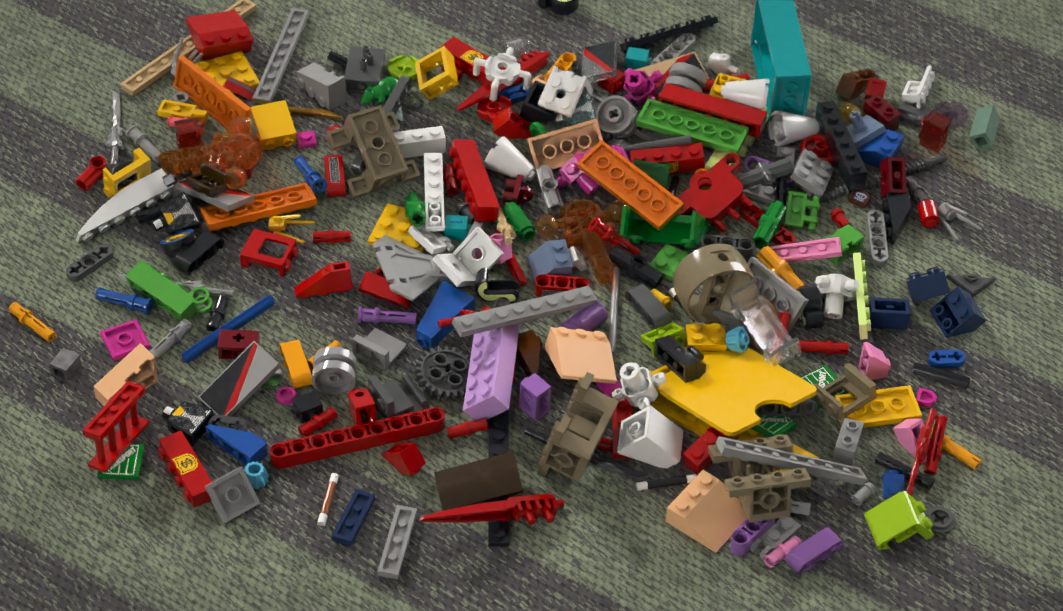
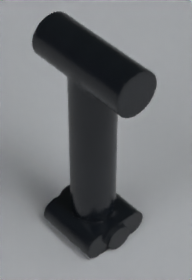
M190 169L176 175L170 172L162 177L163 183L170 187L178 181L192 176L193 173Z

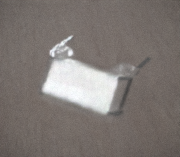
M756 278L729 294L732 314L736 319L738 317L741 319L764 354L762 356L768 365L777 366L802 356L798 337L792 339L760 294Z

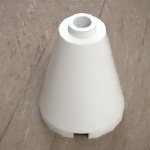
M770 79L726 82L721 87L720 96H724L723 99L762 110V108H766L768 86L765 84L769 83Z
M780 110L774 111L771 114L773 116L772 121L768 122V134L770 140H775L776 144H773L774 146H783L803 140L806 137L817 134L820 130V125L816 119Z
M501 137L496 142L498 146L494 149L491 148L484 161V167L513 179H517V175H523L522 182L525 183L527 180L530 182L536 174L534 172L535 167L506 137Z

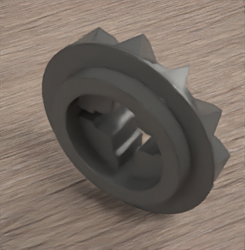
M933 506L924 512L933 525L931 528L932 532L935 531L941 535L944 532L948 534L952 529L954 530L956 518L949 509L942 506ZM936 518L939 520L942 519V524L940 522H935Z

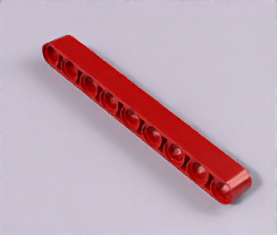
M433 407L276 443L270 448L271 465L274 468L283 469L438 433L445 427V412L441 408Z

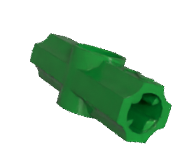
M410 192L405 197V216L409 218V221L415 227H421L426 222L425 201H422L421 197L415 192Z
M777 200L772 202L766 214H762L758 229L753 236V241L757 248L767 247L773 235H777L781 220L786 212V206H784L783 202Z

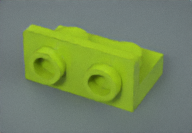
M674 322L640 335L641 342L651 348L652 356L657 359L655 356V339L670 335L685 347L687 346L685 329Z

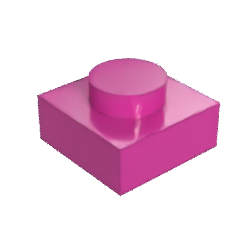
M314 130L296 132L299 149L317 147Z

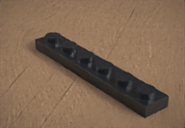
M710 15L701 17V21L698 22L693 19L686 21L684 26H681L680 23L670 26L671 30L666 31L665 28L655 30L656 34L650 35V32L641 34L640 39L635 40L634 37L624 39L625 43L620 44V48L622 51L628 50L629 47L635 48L719 23L717 16L711 18Z

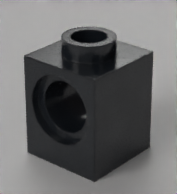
M314 390L293 398L291 412L295 419L298 418L301 424L311 420L312 416L321 414L323 412V404Z

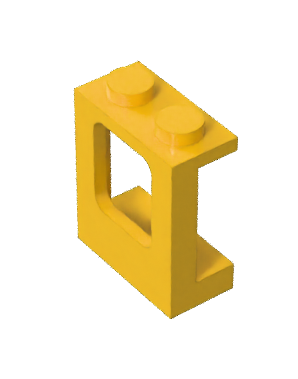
M140 147L133 151L134 162L112 175L107 168L103 169V191L108 198H112L126 187L118 191L117 185L131 175L137 173L136 181L151 174V160Z

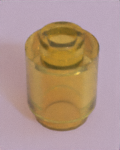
M844 102L839 108L841 117L850 124H852L850 114L852 113L855 116L854 111H860L861 116H865V112L851 102Z

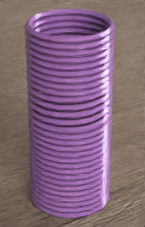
M597 301L596 305L580 309L558 327L572 330L584 329L585 331L592 332L608 319V314L605 307Z

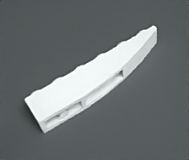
M424 153L426 231H445L442 153Z
M161 168L134 182L102 205L78 232L76 241H89L93 238V234L97 232L103 233L110 228V225L114 223L118 225L125 220V217L129 215L135 216L142 208H150L156 204L157 200L161 198L165 200L170 197L174 185L167 187L163 183L162 177L166 175Z

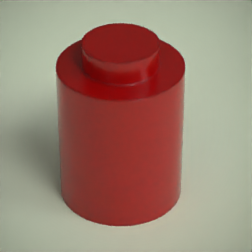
M924 200L918 204L917 210L922 226L927 228L936 227L940 223V218L935 202Z

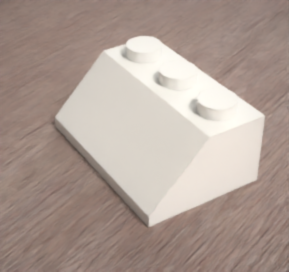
M442 126L393 132L404 158L424 156V153H446V137Z

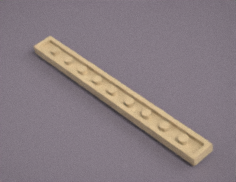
M239 0L225 11L235 10L244 19L256 11L257 8L256 4L250 0ZM191 34L183 40L178 57L184 56L189 58L194 50H197ZM178 44L120 83L121 89L134 97L173 68L170 64L174 59Z

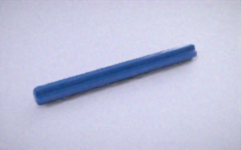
M267 295L181 354L183 361L189 363L217 344L220 330H238L275 304L274 298Z

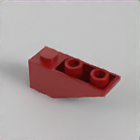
M349 262L328 264L295 286L296 298L305 299L314 295L325 296L333 292L344 293L352 290L353 285Z

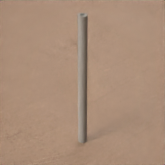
M613 267L608 337L612 355L614 356L620 282L619 267Z

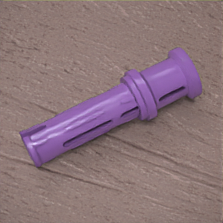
M359 306L358 323L373 322L377 325L379 322L416 325V312L382 311L378 307L366 309Z

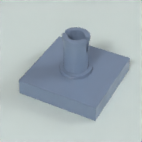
M854 111L855 116L852 113L850 114L852 124L847 126V129L857 149L886 132L885 126L868 115L862 117L860 111Z

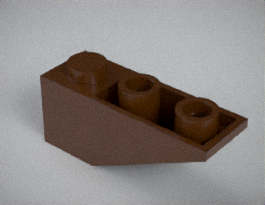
M869 68L845 73L842 75L835 93L849 101L854 100L867 89L870 77L879 79L880 76L876 75L875 71Z

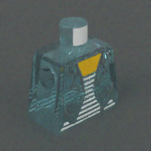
M589 92L580 96L572 117L562 114L557 115V126L568 123L569 127L595 119Z

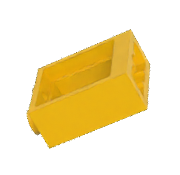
M445 46L415 62L419 89L428 100L459 85L454 56ZM444 64L445 72L428 80L427 73Z

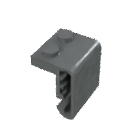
M375 374L368 377L367 389L375 402L376 408L384 419L424 410L429 407L428 400L409 375L402 376L404 383L400 385L395 379L382 384Z

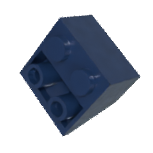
M936 266L926 269L927 273L920 274L919 272L908 274L909 278H905L912 303L950 293L945 272L942 268L939 269Z
M960 287L955 288L929 310L946 338L973 332L987 321L970 293Z
M868 297L871 328L907 329L910 317L908 299Z

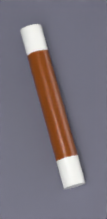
M332 473L330 476L317 525L325 526L339 478V475L336 473Z

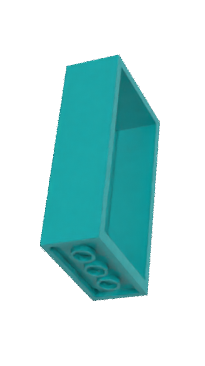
M756 0L750 45L758 79H770L769 83L765 84L768 86L766 102L767 122L772 121L773 116L771 114L779 110L805 116L812 74L794 0Z

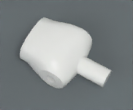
M714 52L710 55L708 66L715 74L730 75V72L735 75L739 74L740 69L731 65L728 54H717Z

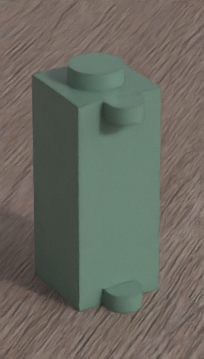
M993 105L977 109L969 135L977 149L989 151L990 146H993L1001 119Z

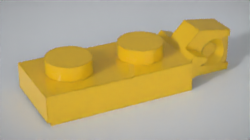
M165 99L157 110V115L165 118L173 116L184 119V117H187L190 120L207 123L209 119L208 111L197 108V105Z

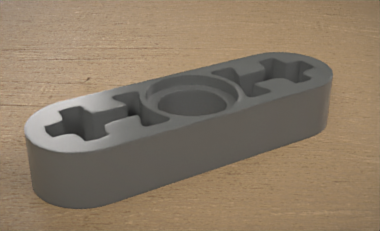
M107 244L99 245L66 268L67 279L73 282L80 281L113 258L112 247ZM89 261L95 262L93 265L90 266L85 265V263Z

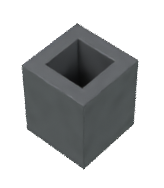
M65 348L50 362L52 376L69 382L82 367L80 355L75 351Z

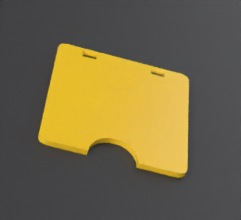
M728 347L727 351H700L704 355L702 362L706 364V372L699 379L687 383L666 365L650 372L654 376V374L664 373L669 370L670 372L665 374L667 382L659 387L656 386L658 393L727 436H736L760 424L761 418L756 415L755 411L762 405L782 404L792 408L815 396L817 388L750 348L745 353L729 350Z

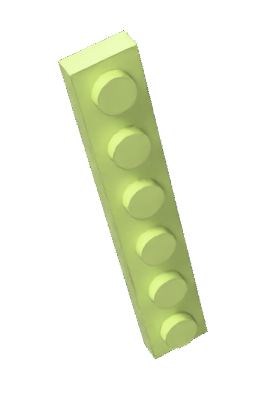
M853 253L855 280L859 282V288L856 290L860 340L868 339L867 331H871L865 260H861V253Z

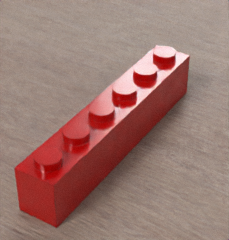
M665 83L659 94L658 101L749 127V136L759 138L766 125L767 111L669 83Z
M453 140L452 147H449V157L452 158L453 168L457 172V179L461 182V190L464 191L465 200L470 206V213L473 214L475 222L496 221L500 205L475 141Z

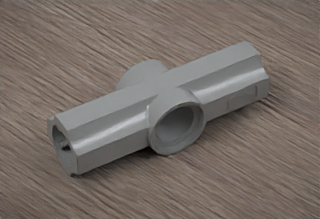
M547 165L540 166L536 170V177L541 189V197L545 201L548 213L552 215L559 214L564 210V205L558 190V182L554 178L551 168L547 167Z

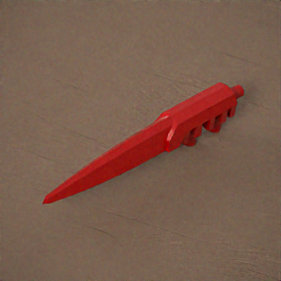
M534 50L533 53H522V61L517 60L518 64H520V70L533 75L547 66V58L550 57L548 51L543 53ZM518 77L513 81V84L521 83L524 81V78ZM493 81L487 82L456 108V111L464 110L490 98ZM499 84L498 93L511 85Z
M552 493L509 497L504 501L469 505L420 517V521L468 523L501 520V522L509 521L512 516L515 521H519L520 517L523 516L529 525H533L536 522L535 519L542 515L543 519L546 518L547 523H552L555 520L554 517L558 508L564 507V500H556Z

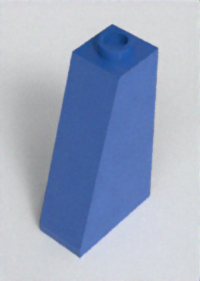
M444 280L416 329L417 343L421 347L434 348L455 329L453 325L439 328L438 320L460 316V310L468 309L474 311L475 298Z

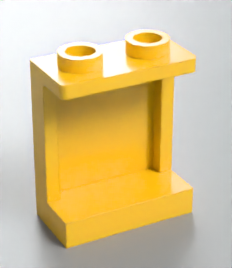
M286 100L251 107L252 123H255L261 150H272L279 146L288 147L296 143V130Z

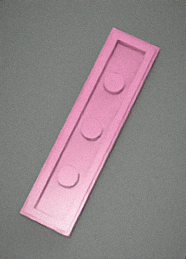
M840 237L770 246L780 259H784L788 264L842 256Z

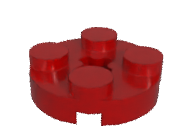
M499 96V99L496 101H491L488 98L477 104L478 116L483 120L489 121L491 124H493V119L507 108L512 110L511 100L504 96Z

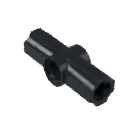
M618 245L609 254V260L623 268L628 277L640 279L654 289L660 285L664 278V274L648 265L646 258L641 255H633Z

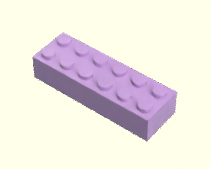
M520 323L474 334L463 411L473 420L484 417L488 420L509 410Z

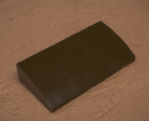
M513 451L434 472L443 511L481 504L523 493L517 461Z

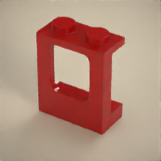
M254 229L240 253V264L246 268L249 267L250 263L278 269L279 276L283 277L286 271H290L293 258L296 259L298 256L299 248H297L296 239ZM265 241L288 246L282 258L263 255L259 251Z

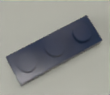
M358 489L355 490L332 534V541L352 546L375 501L374 494Z

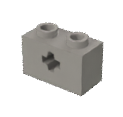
M844 418L832 461L852 466L861 439L863 422Z

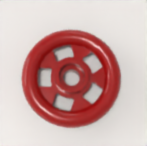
M814 134L803 139L800 144V153L805 148L808 151L814 152L821 160L827 161L830 164L834 163L828 149L829 146L822 134Z

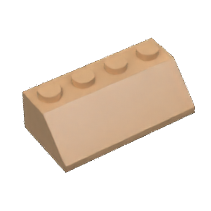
M597 118L527 139L536 170L544 165L551 169L562 167L577 153L583 152L584 154L603 140Z

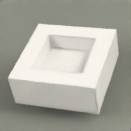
M574 246L569 248L572 266L577 267L580 271L586 270L587 265L583 255Z

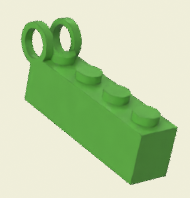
M140 260L125 276L130 287L147 299L153 298L156 305L180 321L183 319L189 320L196 312L206 313L213 306L209 291L205 287H196L188 293L178 282L173 283L170 281V278L165 273L160 274L157 272L156 268L150 263L146 264ZM199 291L206 293V295L194 297L195 293ZM209 301V305L206 308L200 309L197 307V305H203Z

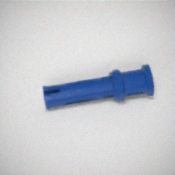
M302 156L296 157L294 164L305 176V182L311 186L314 193L325 191L327 182L321 178L320 173L314 171L305 158Z
M101 287L97 288L95 298L98 300L123 305L131 311H142L146 315H149L154 307L153 298H142L138 294L130 296Z

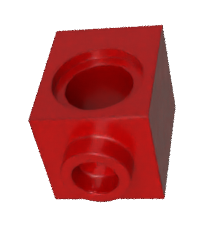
M614 68L613 71L603 69L598 73V86L611 94L623 90L625 83V74Z
M870 77L864 98L869 99L877 94L883 98L887 81Z

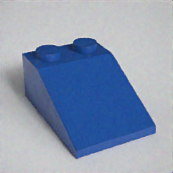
M886 129V132L857 149L862 161L880 168V162L884 159L898 156L902 149L904 135Z

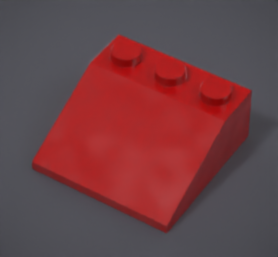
M235 10L185 18L195 47L198 50V55L200 53L204 54L200 59L201 61L239 51L243 53L251 51L252 35L247 24Z

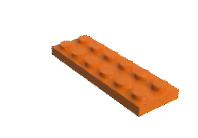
M178 57L173 87L179 92H186L189 95L190 101L200 109L208 111L209 116L238 139L243 140L247 138L252 109L186 57Z
M603 140L577 162V167L657 230H661L684 208V203Z
M302 183L256 194L253 202L231 211L210 205L201 207L200 212L209 231H218L225 227L238 226L245 222H255L258 219L270 218L278 214L292 213L299 209H309L318 204L317 198L309 185Z

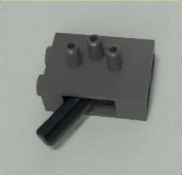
M351 46L348 58L334 51L329 52L327 57L329 60L346 68L344 76L346 91L365 93L369 86L373 88L382 80L386 61L385 49L369 48V46Z

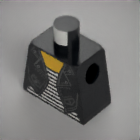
M185 192L180 193L161 206L158 210L160 218L152 221L156 232L166 228L169 235L185 229H194L200 225V221Z
M184 401L176 409L167 406L162 416L168 419L169 432L173 434L182 431L190 446L193 447L206 432V426L213 416V409Z

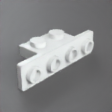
M927 66L922 81L907 82L902 93V101L916 103L917 109L921 108L922 104L926 101V96H928L932 82H934L932 66Z

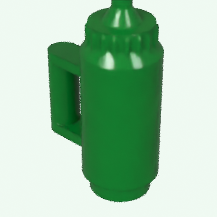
M506 202L503 213L507 223L514 227L513 231H515L519 239L525 242L532 240L536 233L528 217L516 203Z

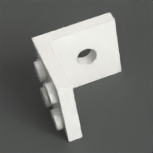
M554 66L538 101V106L572 117L581 94L586 96L588 94L591 97L594 90L586 76L580 77L575 75L574 72L563 71ZM565 91L566 95L564 98L559 99L557 98V93Z
M476 227L453 253L436 254L432 260L457 287L474 286L477 272L485 267L489 271L504 253L480 227ZM477 248L482 251L480 259H477L474 255Z

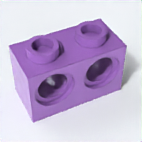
M534 373L530 377L524 378L520 383L519 408L534 421H537L550 411L551 386Z

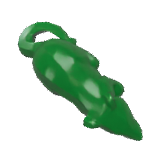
M386 77L373 88L369 86L362 96L361 104L367 105L372 100H377L376 105H379L385 101V98L388 100L398 79Z

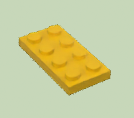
M911 385L876 390V398L845 418L863 422V428L902 423L906 419H922V413ZM850 393L835 395L834 397L843 405V408L857 400Z

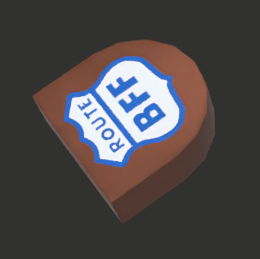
M856 190L850 195L848 202L865 209L869 203L870 195L864 190Z

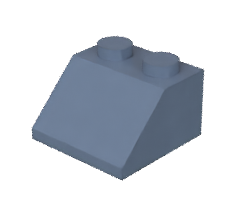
M565 239L546 241L528 256L533 281L540 274L572 277L573 266Z

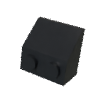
M536 80L522 105L519 116L531 123L536 121L540 123L553 121L558 113L538 106V101L546 84ZM559 91L557 98H564L566 93Z

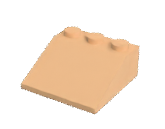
M565 327L550 328L544 348L561 379H584L586 373L589 372L595 375L592 382L616 384L617 380L611 345L603 332H590L583 329L572 330Z
M702 470L667 507L666 513L667 523L715 553L731 538L733 532L748 519L737 497L730 498L721 480L705 470Z

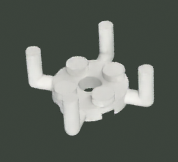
M509 47L506 53H499L495 57L490 56L487 60L474 59L473 75L478 76L480 74V66L485 67L486 79L493 81L490 91L491 101L497 100L499 84L512 85L513 81L518 77L524 78L523 89H530L531 73L520 70V64H518L517 59L513 56L514 49L512 47ZM500 67H505L506 70H501V69H499V68H500Z

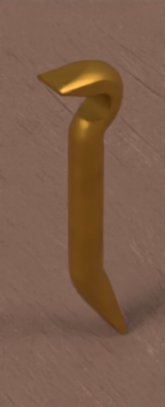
M288 107L290 114L324 116L329 119L342 121L341 116L324 109Z

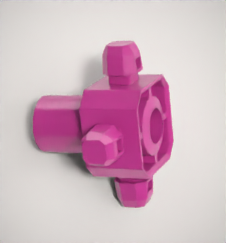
M631 68L625 71L626 81L624 88L628 94H624L622 97L626 98L631 104L634 100L639 106H644L648 98L657 100L655 97L658 96L659 89L655 83H659L663 78L659 70L651 73L650 77L645 71H634Z
M583 152L574 155L559 169L558 172L562 176L557 178L559 188L565 187L568 183L570 185L577 183L589 196L601 185L577 167V162L585 156Z

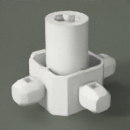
M836 273L816 277V284L820 290L821 297L825 299L824 317L832 319L842 318L844 302L856 299L854 291L859 288L858 281Z
M626 363L620 369L622 388L614 390L612 396L617 401H623L626 398L631 406L639 407L640 410H643L650 406V402L655 401L658 396L656 386L659 387L667 382L666 376L661 372L652 376L647 368L640 367L637 363Z

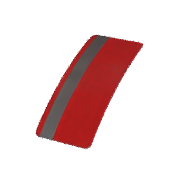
M228 77L223 85L224 88L245 97L249 101L253 99L256 91L247 84Z

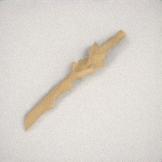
M500 207L498 213L499 223L496 229L504 236L505 243L511 245L512 239L516 238V233L513 231L514 227L507 223L503 210Z

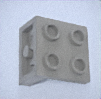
M374 328L366 338L356 334L352 339L353 354L384 371L406 348V343L377 328Z

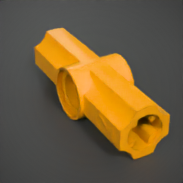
M769 246L763 247L756 255L760 262L795 290L805 286L795 275L790 265L784 259H780Z

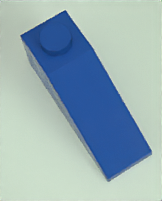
M210 424L206 426L207 439L246 466L252 461L259 463L268 455L266 441L251 432Z

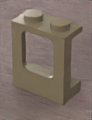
M851 363L844 366V375L823 388L817 383L814 384L817 388L816 395L813 396L814 400L838 420L844 419L876 398V384ZM841 389H845L857 400L843 408V405L831 395Z

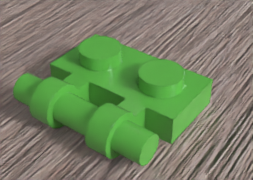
M789 191L784 227L802 230L803 223L808 224V231L815 232L819 221L817 214L821 206L819 203L820 197L813 196L812 201L807 200V193ZM805 208L811 210L810 216L805 215Z

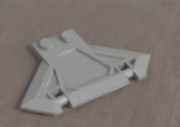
M384 235L372 244L373 250L378 251L375 255L386 281L392 283L389 284L390 290L411 301H414L437 282L445 280L448 283H453L432 260L436 255L424 254L387 235Z

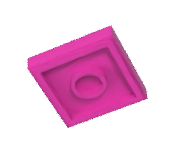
M137 319L100 331V336L113 361L125 358L140 343L147 350L151 349Z

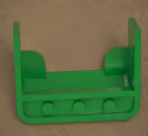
M623 206L620 236L629 240L631 244L640 245V242L680 244L684 245V248L695 249V246L700 244L706 218L697 211H692V216L675 215L661 230H657L632 209Z

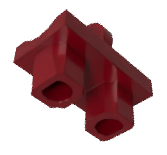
M517 175L516 180H506L505 191L509 192L503 193L502 204L514 202L519 205L520 199L522 202H526L533 198L534 193L529 186L523 187L521 185L523 175Z

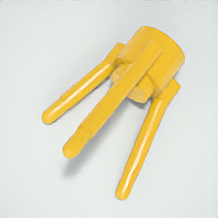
M300 214L273 216L269 219L268 228L273 234L296 239V242L304 244L303 240L281 233V231H285L286 224H315L316 222L288 220L300 218Z

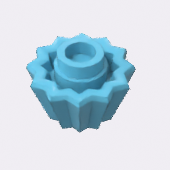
M738 326L727 332L725 343L728 349L745 353L748 349L749 335L744 326Z
M252 461L245 466L244 472L251 486L257 490L260 487H265V484L269 482L268 477L270 475L263 464Z

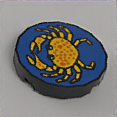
M185 229L163 238L159 244L164 251H171L181 247L180 245L184 242L185 245L191 243L196 239L197 235L194 229Z

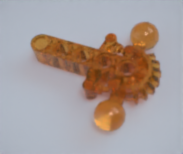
M237 116L230 123L232 134L229 136V139L222 137L220 132H215L212 135L213 140L211 144L162 152L158 156V162L166 175L170 172H173L174 175L180 174L189 169L192 172L201 171V163L204 162L223 172L227 169L225 172L228 179L227 187L238 190L243 188L247 182V175L244 170L252 169L253 165H258V161L262 159L263 148L259 138L252 134L253 126L250 119L246 116Z
M576 197L575 201L569 200L568 203H564L563 207L560 208V219H556L552 215L539 217L535 225L536 231L540 236L550 238L558 232V229L564 228L563 239L566 240L567 247L583 246L596 281L601 284H607L612 280V262L600 236L594 232H589L588 227L595 217H599L604 224L612 226L615 232V223L621 224L622 208L626 205L616 200L607 209L601 210L598 200L593 202L592 198L586 200L583 197V199L579 200Z

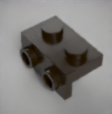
M205 162L201 163L200 173L186 177L187 185L191 186L194 190L204 193L206 196L213 197L216 194L227 191V174Z

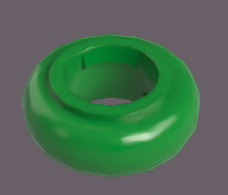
M540 122L531 123L530 132L533 137L547 133L545 127Z

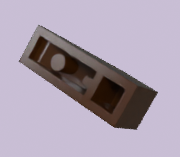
M534 330L522 332L518 335L516 358L527 377L534 373L538 375L542 341L539 336H536Z

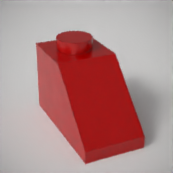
M509 108L493 119V130L497 136H504L507 139L533 137L530 132L531 124Z
M415 442L395 444L381 454L403 475L410 474L413 476L419 473L421 467L426 464Z

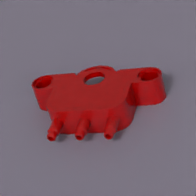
M728 153L711 168V171L703 170L695 173L690 180V189L685 190L677 197L684 203V208L681 209L682 212L676 215L691 216L692 211H697L706 218V221L711 223V226H716L722 232H726L727 227L721 220L728 214L732 218L739 220L741 216L735 208L741 203H744L749 208H753L754 204L744 194L742 183L735 177L741 171L739 156L735 153ZM730 163H736L734 166H729ZM706 185L710 186L708 190L700 189L701 187Z

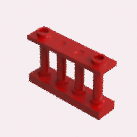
M127 381L82 430L84 437L95 440L97 452L88 463V467L106 473L148 426L149 420L138 417L137 402L146 393L145 386ZM130 412V417L126 421V414ZM119 424V430L115 433L114 427ZM107 436L108 442L104 445L103 439Z

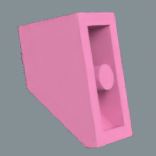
M868 342L863 343L859 362L860 371L870 380L886 378L888 371L891 369L889 359H886L883 351Z
M906 419L893 428L899 444L914 457L921 428L925 426L922 419ZM927 456L922 461V464L926 462Z

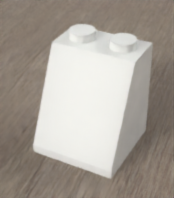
M650 405L621 421L617 452L660 468H669L680 462L683 430Z

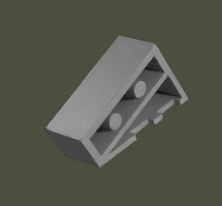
M314 62L297 71L296 82L298 87L305 89L311 98H315L321 107L331 111L346 102L344 76L338 77L336 72L333 71L329 73L325 67Z

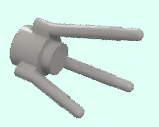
M183 37L180 38L174 59L170 64L173 67L170 72L174 76L177 59L184 40ZM194 50V52L190 55L188 60L191 61L197 54L198 50ZM200 53L192 63L196 64L204 54Z
M944 202L939 206L937 211L940 221L955 240H958V237L946 220L952 221L957 217L980 231L982 230L981 227L960 215L966 216L967 212L952 206L948 202Z

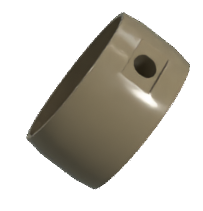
M711 244L693 251L679 263L673 275V285L680 303L687 314L693 320L700 323L720 322L719 318L712 316V311L718 309L732 313L751 300L756 290L754 276L746 260L735 247L728 244ZM701 284H704L701 295H693L695 290Z

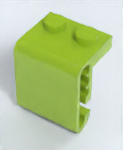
M906 491L897 493L864 514L879 550L889 549L888 541L893 538L899 544L917 532L926 540L934 536L931 530L933 525L924 514L926 511L925 506L920 500H915Z

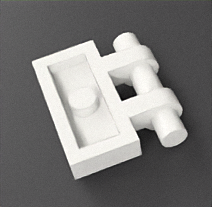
M424 223L421 227L410 226L408 233L431 255L445 252L446 249L449 252L454 249V245L447 236L444 237L440 231H426Z

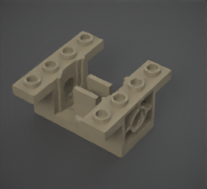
M382 105L347 115L343 127L328 131L325 134L332 151L352 144L354 146L358 145L367 166L364 175L346 180V186L352 199L420 177L414 159L405 162L393 132L399 130L400 126L394 112L385 114Z
M587 372L584 379L579 378L561 422L556 421L551 431L552 433L537 465L540 467L538 475L546 477L549 469L552 468L578 482L580 481L619 402L590 387L595 375Z
M788 435L759 437L745 441L738 440L793 452V445ZM716 444L708 445V453L713 463L728 462L729 479H724V487L730 498L738 497L749 522L790 517L791 489L811 486V478L805 468L773 472L772 465L764 466L754 461L746 462L736 457L728 458L720 453Z

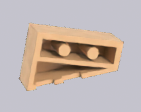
M141 343L94 385L95 397L103 406L109 402L127 381L145 386V389L158 382L155 356Z

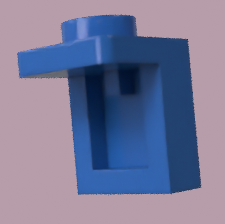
M888 470L886 474L881 475V480H883V499H889L897 493L904 491V474H899V471Z

